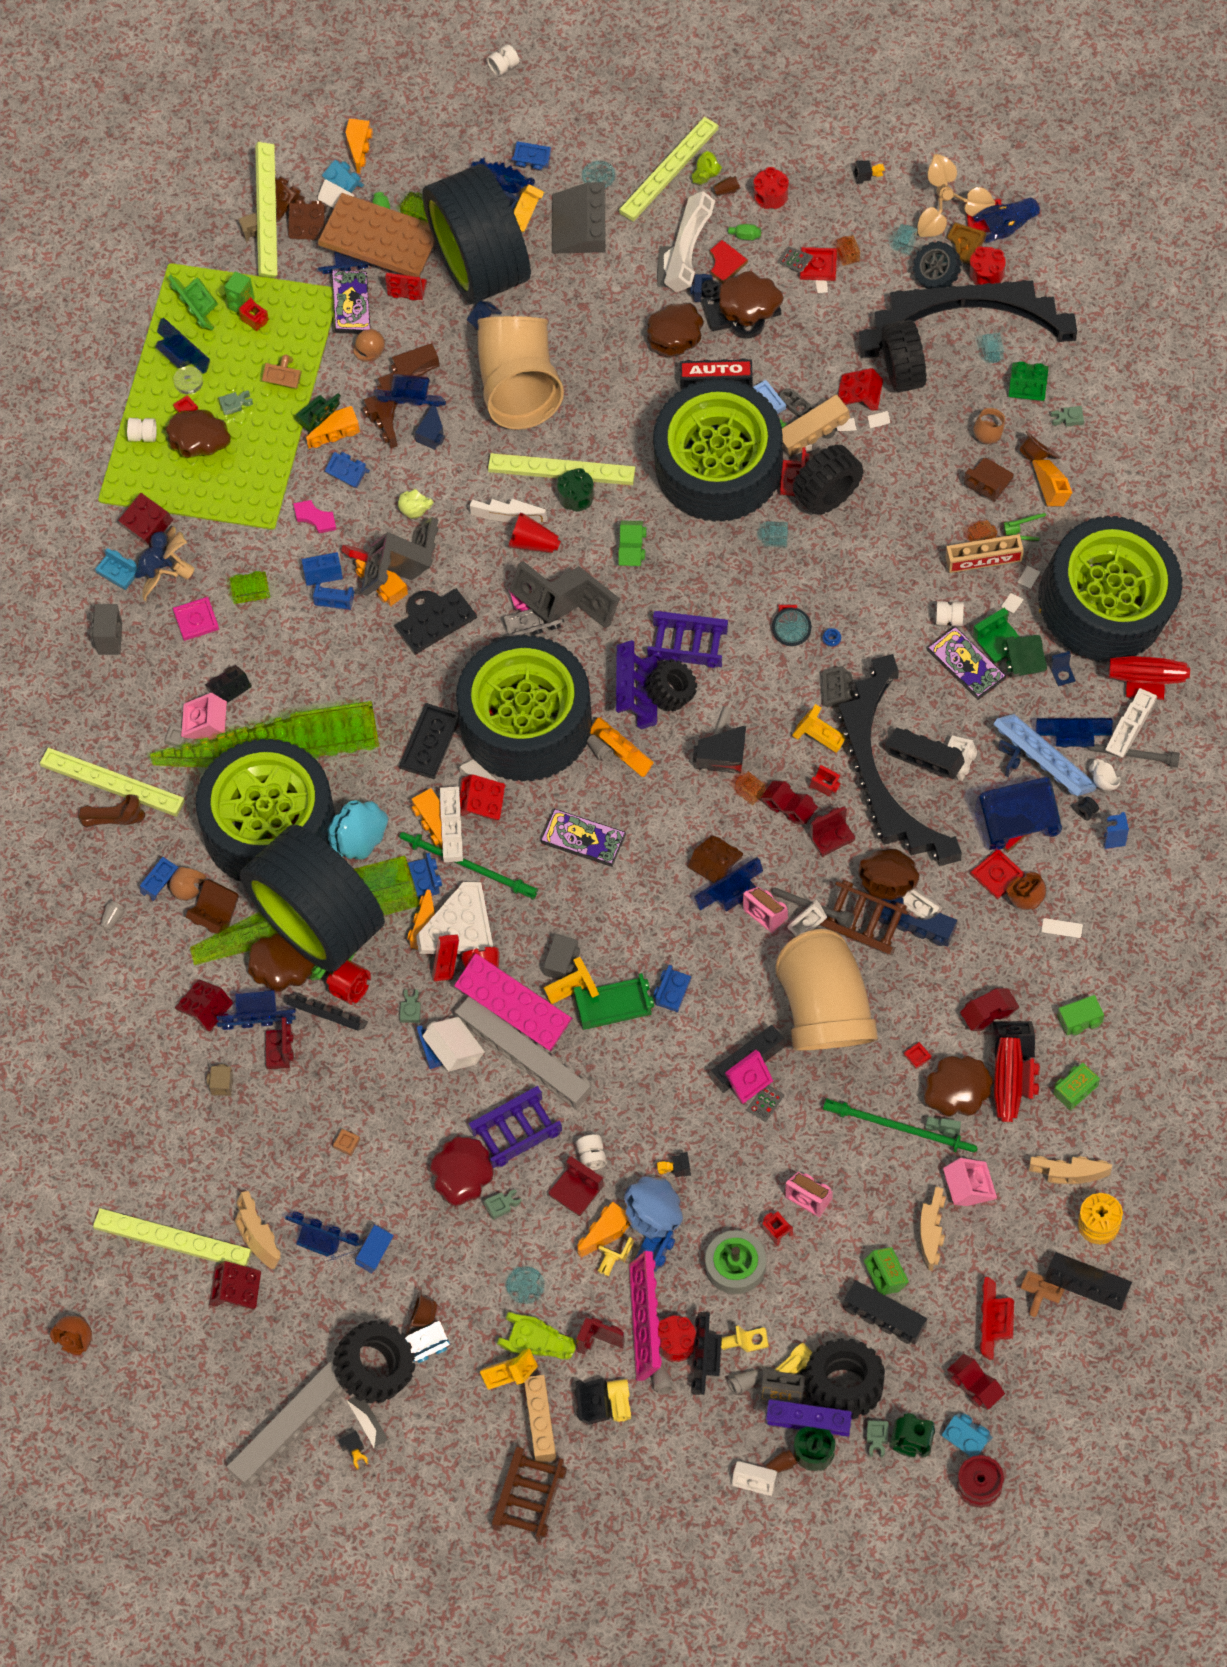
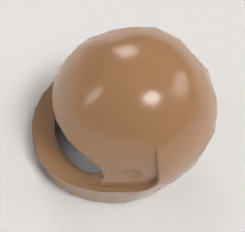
M367 329L359 333L353 350L357 359L364 362L378 359L385 348L384 337L374 329ZM358 350H359L360 352L364 353L366 356H365V357H364V356H361V355L358 353Z
M994 408L982 410L973 428L975 437L983 444H994L999 441L1005 427L1004 414ZM987 414L995 415L1001 420L1002 425L998 426L990 421H982L981 417Z
M180 867L170 879L171 893L179 900H191L200 892L194 886V883H204L207 876L194 869Z

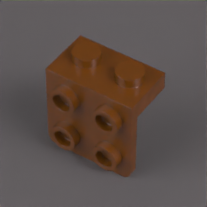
M281 175L280 177L275 176L276 222L282 219L289 208V203H292L293 200L305 199L301 194V190L294 185L290 186L288 184L289 180ZM256 197L255 200L253 201V204H254V206H256V207H257V197Z
M295 200L294 203H289V238L319 240L324 230L327 205L323 204V201H312V204H305L303 200Z
M983 458L974 470L968 468L965 472L964 485L995 502L1012 481L1014 474L988 458Z
M712 835L694 849L688 868L720 887L724 883L729 868L743 857V852L726 843L720 837Z
M207 879L204 881L197 905L187 911L186 918L196 925L207 928L212 933L219 934L229 928L239 895Z

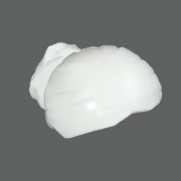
M1093 760L1088 770L1093 775L1095 785L1099 789L1106 791L1117 789L1121 779L1116 776L1113 767L1103 760Z

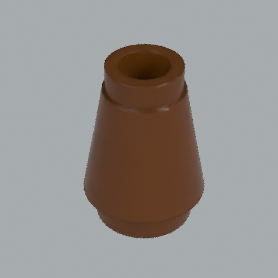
M730 176L713 186L716 196L736 193L737 190H740L736 176Z
M789 1449L787 1451L783 1450L765 1465L767 1469L780 1473L793 1469V1466L798 1463Z

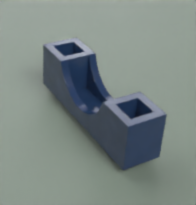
M902 897L894 900L882 899L894 905L896 902L904 904V898ZM884 906L879 921L883 924H890L895 910ZM902 913L897 929L903 932H912L921 939L927 938L932 940L938 946L944 945L948 947L957 928V919L938 913L931 919L920 920Z

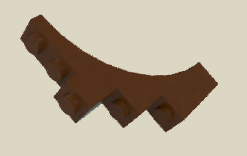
M432 343L393 356V364L390 365L392 373L378 378L379 385L376 386L378 394L364 399L365 407H362L365 417H369L371 423L376 421L378 429L383 430L382 438L384 443H388L391 449L397 447L393 420L399 399L416 379L440 366L439 357Z

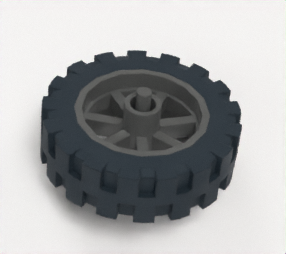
M937 241V243L930 242L929 245L921 247L922 250L916 253L917 256L913 260V272H915L914 276L918 282L927 289L952 286V283L957 281L958 274L961 273L960 266H962V261L959 259V253L949 244ZM937 254H942V256L938 260ZM947 257L948 262L942 263L944 259ZM927 264L931 266L928 270H926ZM934 271L933 278L929 277L928 274Z

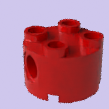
M768 167L757 174L753 181V195L758 206L768 210L769 208L778 209L787 202L789 180L783 172L776 170L774 167Z
M980 246L976 248L970 258L969 277L974 281L975 285L1002 282L1006 265L1003 251L992 247Z
M347 960L340 968L328 976L326 983L329 985V993L350 1005H353L352 1002L358 1003L368 990L369 985L366 983L367 979L371 981V972Z
M670 1316L659 1322V1354L670 1362H681L688 1359L695 1350L694 1339L696 1337L694 1325L690 1322L689 1318Z

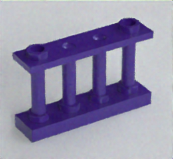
M654 611L653 626H657L658 630L655 646H648L647 648L648 657L655 656L657 661L674 659L675 662L678 660L683 663L707 665L710 668L722 667V655H718L721 635H727L728 633L727 619ZM666 628L676 629L673 649L662 648ZM685 630L695 632L692 651L681 650L683 632ZM704 632L713 634L710 654L699 653L701 637Z
M631 640L617 645L616 712L633 711L637 714V727L645 729L657 725V704L654 705L652 703L653 700L649 699V692H646L645 689L647 687L645 681L648 679V674L657 667V658L650 656L641 659L634 654V641ZM634 663L638 665V672L634 670ZM634 679L637 681V688L634 687ZM634 696L637 698V705L634 704Z
M538 1086L468 1123L473 1137L476 1135L482 1136L494 1157L490 1158L493 1169L497 1166L503 1167L508 1163V1160L548 1138L553 1139L557 1137L562 1131L561 1122L557 1121L552 1124L541 1106L542 1092ZM529 1106L534 1108L546 1127L537 1133L534 1132L523 1114V1110ZM511 1116L518 1119L528 1138L519 1143L505 1122ZM495 1125L499 1126L511 1146L503 1152H500L488 1132L489 1128Z
M769 1400L766 1421H768V1426L795 1430L813 1427L830 1430L832 1435L849 1437L852 1412Z

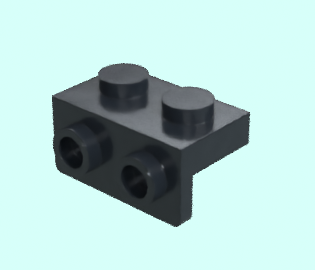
M237 665L227 668L225 672L212 678L210 682L205 684L210 693L215 694L227 703L252 687L246 673Z
M601 1378L586 1383L580 1380L575 1381L576 1388L574 1393L578 1405L576 1413L579 1420L588 1425L609 1420L607 1380Z

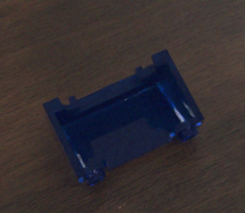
M1048 777L988 790L981 793L977 798L974 814L988 850H1001L1005 848L1011 838L1043 831L1047 836L1054 837L1062 831L1053 786Z

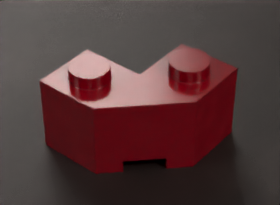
M772 781L760 797L772 811L777 814L781 811L788 815V820L794 824H806L818 808L810 795L795 794L790 784L786 781Z
M997 987L976 999L968 1001L960 1013L971 1031H983L995 1019H1007L1020 1006L1008 988Z
M963 1354L947 1369L951 1376L949 1379L952 1384L966 1393L972 1403L978 1408L982 1407L989 1410L1005 1395L997 1380L984 1374L977 1361L966 1354Z

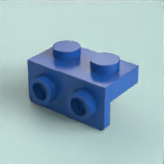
M517 141L512 162L516 163L515 166L522 168L528 165L533 166L532 169L542 171L543 168L548 169L552 148Z

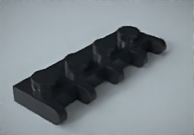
M301 994L289 997L286 1004L357 1031L364 1029L368 1023L366 1020H361L359 1015L345 1014L342 1009L337 1007H325V1003L317 1000L309 1001L306 996Z

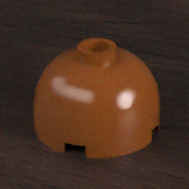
M1029 872L1022 879L1019 876L1010 882L1006 890L1013 905L1022 910L1039 907L1046 897V885L1041 875L1036 872Z
M69 1315L61 1318L54 1325L50 1332V1337L55 1345L58 1342L63 1346L61 1350L73 1355H81L90 1346L92 1330L83 1317Z

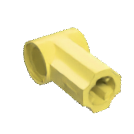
M801 1343L775 1371L798 1375L802 1370H806L807 1362L813 1352L804 1343Z
M627 1379L608 1381L609 1400H611L613 1420L622 1422L631 1419Z

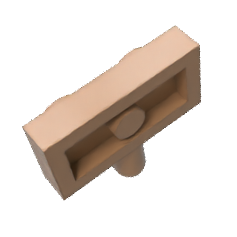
M285 354L282 356L280 366L269 363L265 364L262 381L298 389L302 371L287 368L288 363L293 362V357Z
M1028 1271L1021 1289L1036 1294L1029 1312L1030 1316L1036 1317L1043 1298L1059 1303L1065 1289L1045 1282L1044 1276Z

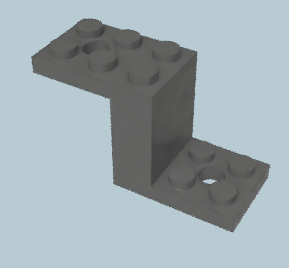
M431 517L414 530L412 542L387 532L371 544L361 594L368 596L381 585H384L388 579L387 570L413 580L426 569H429L433 562V559H431L432 552L436 546L434 541L438 533V519Z
M522 561L517 566L509 590L549 623L579 607L603 627L607 628L611 625L620 600L618 596L580 566L550 583Z

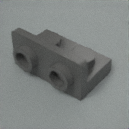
M843 666L822 671L824 705L827 708L854 699L851 689V683L853 682L851 672H848Z

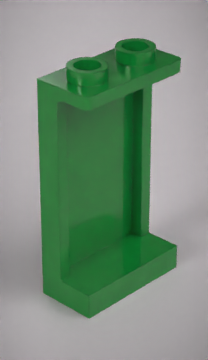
M640 973L637 979L596 987L599 995L593 998L588 989L582 991L581 986L574 987V996L583 1030L652 1015L651 1008L654 1007L652 996L648 997L647 990H650L648 979H644L643 973Z

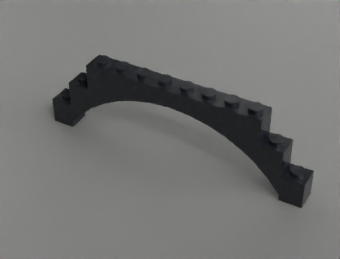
M1033 280L994 284L986 283L982 285L970 284L967 286L914 289L909 291L898 290L890 292L891 310L875 311V330L866 329L859 331V348L861 359L879 357V352L883 348L881 333L884 325L905 320L915 322L931 314L957 308H989L1022 316L1048 330L1058 338V342L1076 341L1077 326L1075 313L1056 314L1054 297L1044 296L1036 298Z
M893 654L871 660V667H869L871 678L855 682V689L853 690L855 700L839 704V712H836L838 722L844 726L842 728L843 737L849 741L850 745H847L850 756H854L853 766L855 772L860 774L861 778H858L861 789H865L866 795H864L866 805H870L872 810L870 811L871 820L873 823L876 822L877 828H875L878 840L882 839L883 845L903 840L905 849L910 851L911 856L931 851L933 860H937L939 866L961 861L962 852L956 836L949 837L938 833L910 816L890 795L876 769L871 748L873 719L885 691L894 679H898L899 670Z

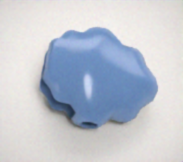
M643 1176L636 1184H631L624 1194V1202L627 1208L625 1214L633 1229L647 1238L653 1239L663 1238L666 1236V1232H669V1230L674 1231L680 1226L683 1220L679 1206L681 1201L665 1178Z

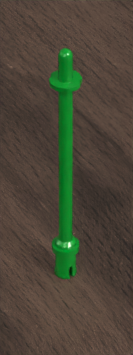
M405 832L400 833V839L413 844V850H417L420 847L443 857V849L423 841L421 834L414 837ZM464 858L463 861L454 862L511 887L515 894L520 893L532 900L537 896L538 888L524 883L521 879L514 881Z
M827 1098L824 1104V1111L839 1114L842 1118L853 1116L953 1146L954 1152H957L958 1148L973 1153L978 1150L976 1145L961 1141L960 1135L953 1139L853 1109L847 1102L840 1103Z

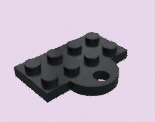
M719 295L703 299V305L712 332L730 328L738 337L753 338L763 331L765 319H759L751 326L754 329L747 331L745 330L747 326H743L737 321H729L720 312ZM780 307L777 310H775L772 317L781 315L782 311Z
M457 588L442 597L432 591H420L415 593L407 603L409 617L397 623L394 627L414 655L476 619L477 614ZM418 599H424L426 601L422 605H418L415 603Z

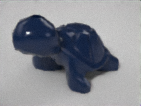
M156 532L151 536L152 547L140 555L138 568L135 573L136 578H141L145 575L153 578L156 575L155 569L171 567L173 565L169 557L166 560L163 558L165 553L163 549L167 545L168 535L165 532Z

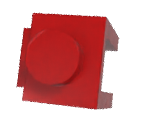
M251 297L239 308L241 320L256 331L264 327L269 320L267 311L255 303Z
M820 764L816 776H813L809 788H814L830 797L832 792L836 794L841 785L839 783L841 775Z
M778 1211L775 1214L771 1212L763 1218L762 1229L776 1246L780 1245V1239L786 1234L789 1237L793 1235V1226L789 1225ZM777 1221L780 1227L775 1230L772 1224Z

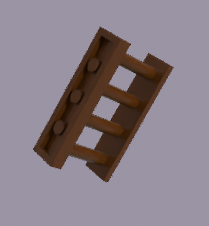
M843 879L842 882L836 881L835 885L841 887V891L833 910L841 911L849 891L859 895L852 912L854 914L853 924L851 927L846 928L841 926L836 919L828 916L819 925L893 955L896 948L891 946L893 934L902 913L910 915L911 911L906 910L907 906L896 902L894 905L853 887L854 884ZM868 898L877 902L866 931L864 930L861 933L856 931L857 927L855 925ZM884 906L894 909L895 912L884 938L877 940L873 938V932Z
M516 1446L494 1514L492 1529L501 1532L502 1526L510 1525L536 1533V1542L541 1543L542 1537L546 1538L549 1525L546 1524L560 1479H564L567 1467H564V1459H560L556 1467L528 1459L525 1456L524 1448ZM529 1467L554 1474L552 1485L549 1486L521 1478V1475H519L520 1469ZM521 1486L549 1494L546 1504L542 1505L517 1498L513 1494L514 1488ZM514 1505L542 1513L539 1525L509 1517V1514H506L508 1507Z

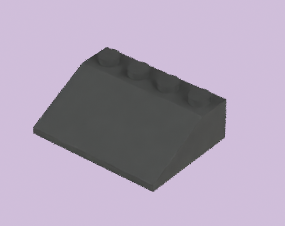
M605 182L584 183L554 193L553 254L606 252Z

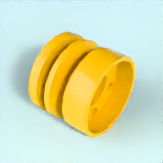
M1096 1193L1087 1197L1081 1205L1078 1219L1079 1232L1083 1238L1090 1243L1099 1245L1114 1240L1119 1233L1123 1216L1121 1204L1116 1198L1105 1193Z

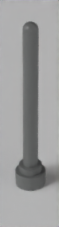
M1092 743L1088 745L1089 751L1112 754L1105 750L1106 745ZM1128 749L1125 756L1167 762L1170 767L1178 768L1180 753L1172 752L1167 755Z
M772 889L773 895L807 908L813 903L781 889ZM821 905L826 916L836 919L841 926L849 928L853 924V913L848 911L837 912Z

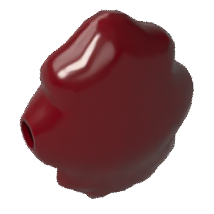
M456 1136L453 1140L445 1143L442 1151L432 1159L430 1171L436 1178L434 1188L437 1193L442 1195L453 1206H461L468 1201L479 1198L482 1193V1187L492 1182L494 1169L489 1162V1151L483 1147L480 1140Z

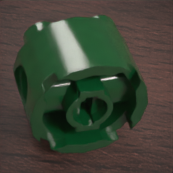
M577 468L559 476L557 485L558 499L565 509L579 512L591 506L595 496L594 482L584 469Z
M905 1413L903 1417L896 1419L894 1422L890 1447L893 1446L895 1452L915 1458L916 1454H921L920 1458L929 1456L935 1433V1423L931 1420L918 1419L914 1414Z
M804 1427L798 1431L794 1441V1455L801 1467L809 1471H823L831 1464L835 1455V1439L830 1430Z

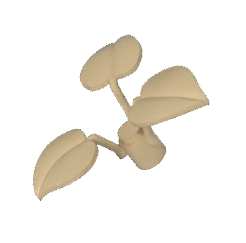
M934 154L927 176L931 184L938 186L936 192L939 196V211L934 207H929L922 212L917 226L918 235L920 237H933L940 235L945 230L947 220L941 214L943 200L948 201L952 197H956L963 202H967L964 210L967 214L974 217L985 215L991 211L995 201L991 194L982 187L971 189L967 194V199L954 193L947 182H952L956 179V166L945 156Z
M174 526L167 533V545L164 548L166 551L163 555L165 560L170 555L176 560L172 566L174 572L163 569L158 571L156 569L155 577H148L143 586L142 597L144 601H146L148 594L158 583L161 574H170L175 577L180 575L188 580L194 572L195 567L181 560L174 553L178 548L187 543L181 532L175 535L176 528Z

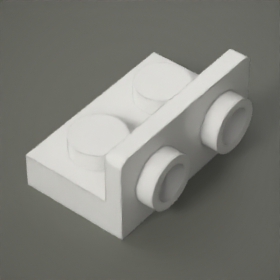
M952 736L947 746L956 747L962 751L965 763L958 772L957 778L963 781L965 775L969 773L972 760L976 758L977 749L973 740Z

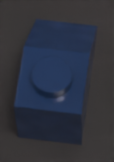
M432 405L415 431L416 442L434 450L443 443L445 435L436 406Z

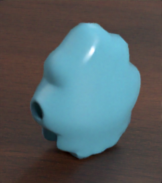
M353 800L342 807L339 814L333 816L328 826L327 832L330 846L341 856H346L348 859L355 858L361 860L367 858L374 847L380 844L383 839L389 819L386 812L381 810L372 801L361 803L360 801Z

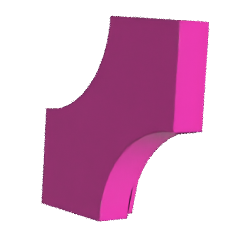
M312 500L293 503L297 522L312 524L317 529L318 534L337 530L333 511L325 512L317 509L313 505Z

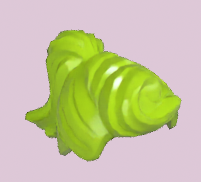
M705 151L701 154L697 162V170L692 173L693 183L702 185L707 183L710 178L719 175L722 166L718 164L713 153Z

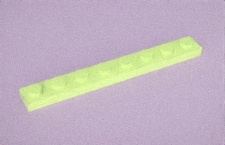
M704 117L619 209L620 214L634 222L716 133L718 125Z
M257 142L255 150L258 276L276 278L274 144Z
M491 453L488 472L559 478V476L567 471L582 468L592 477L593 482L633 485L635 466Z
M51 748L46 750L40 761L41 767L124 798L129 794L137 795L141 804L176 817L185 802V799L181 796Z
M101 1208L93 1225V1228L96 1230L218 1263L228 1261L247 1267L252 1253L251 1249Z

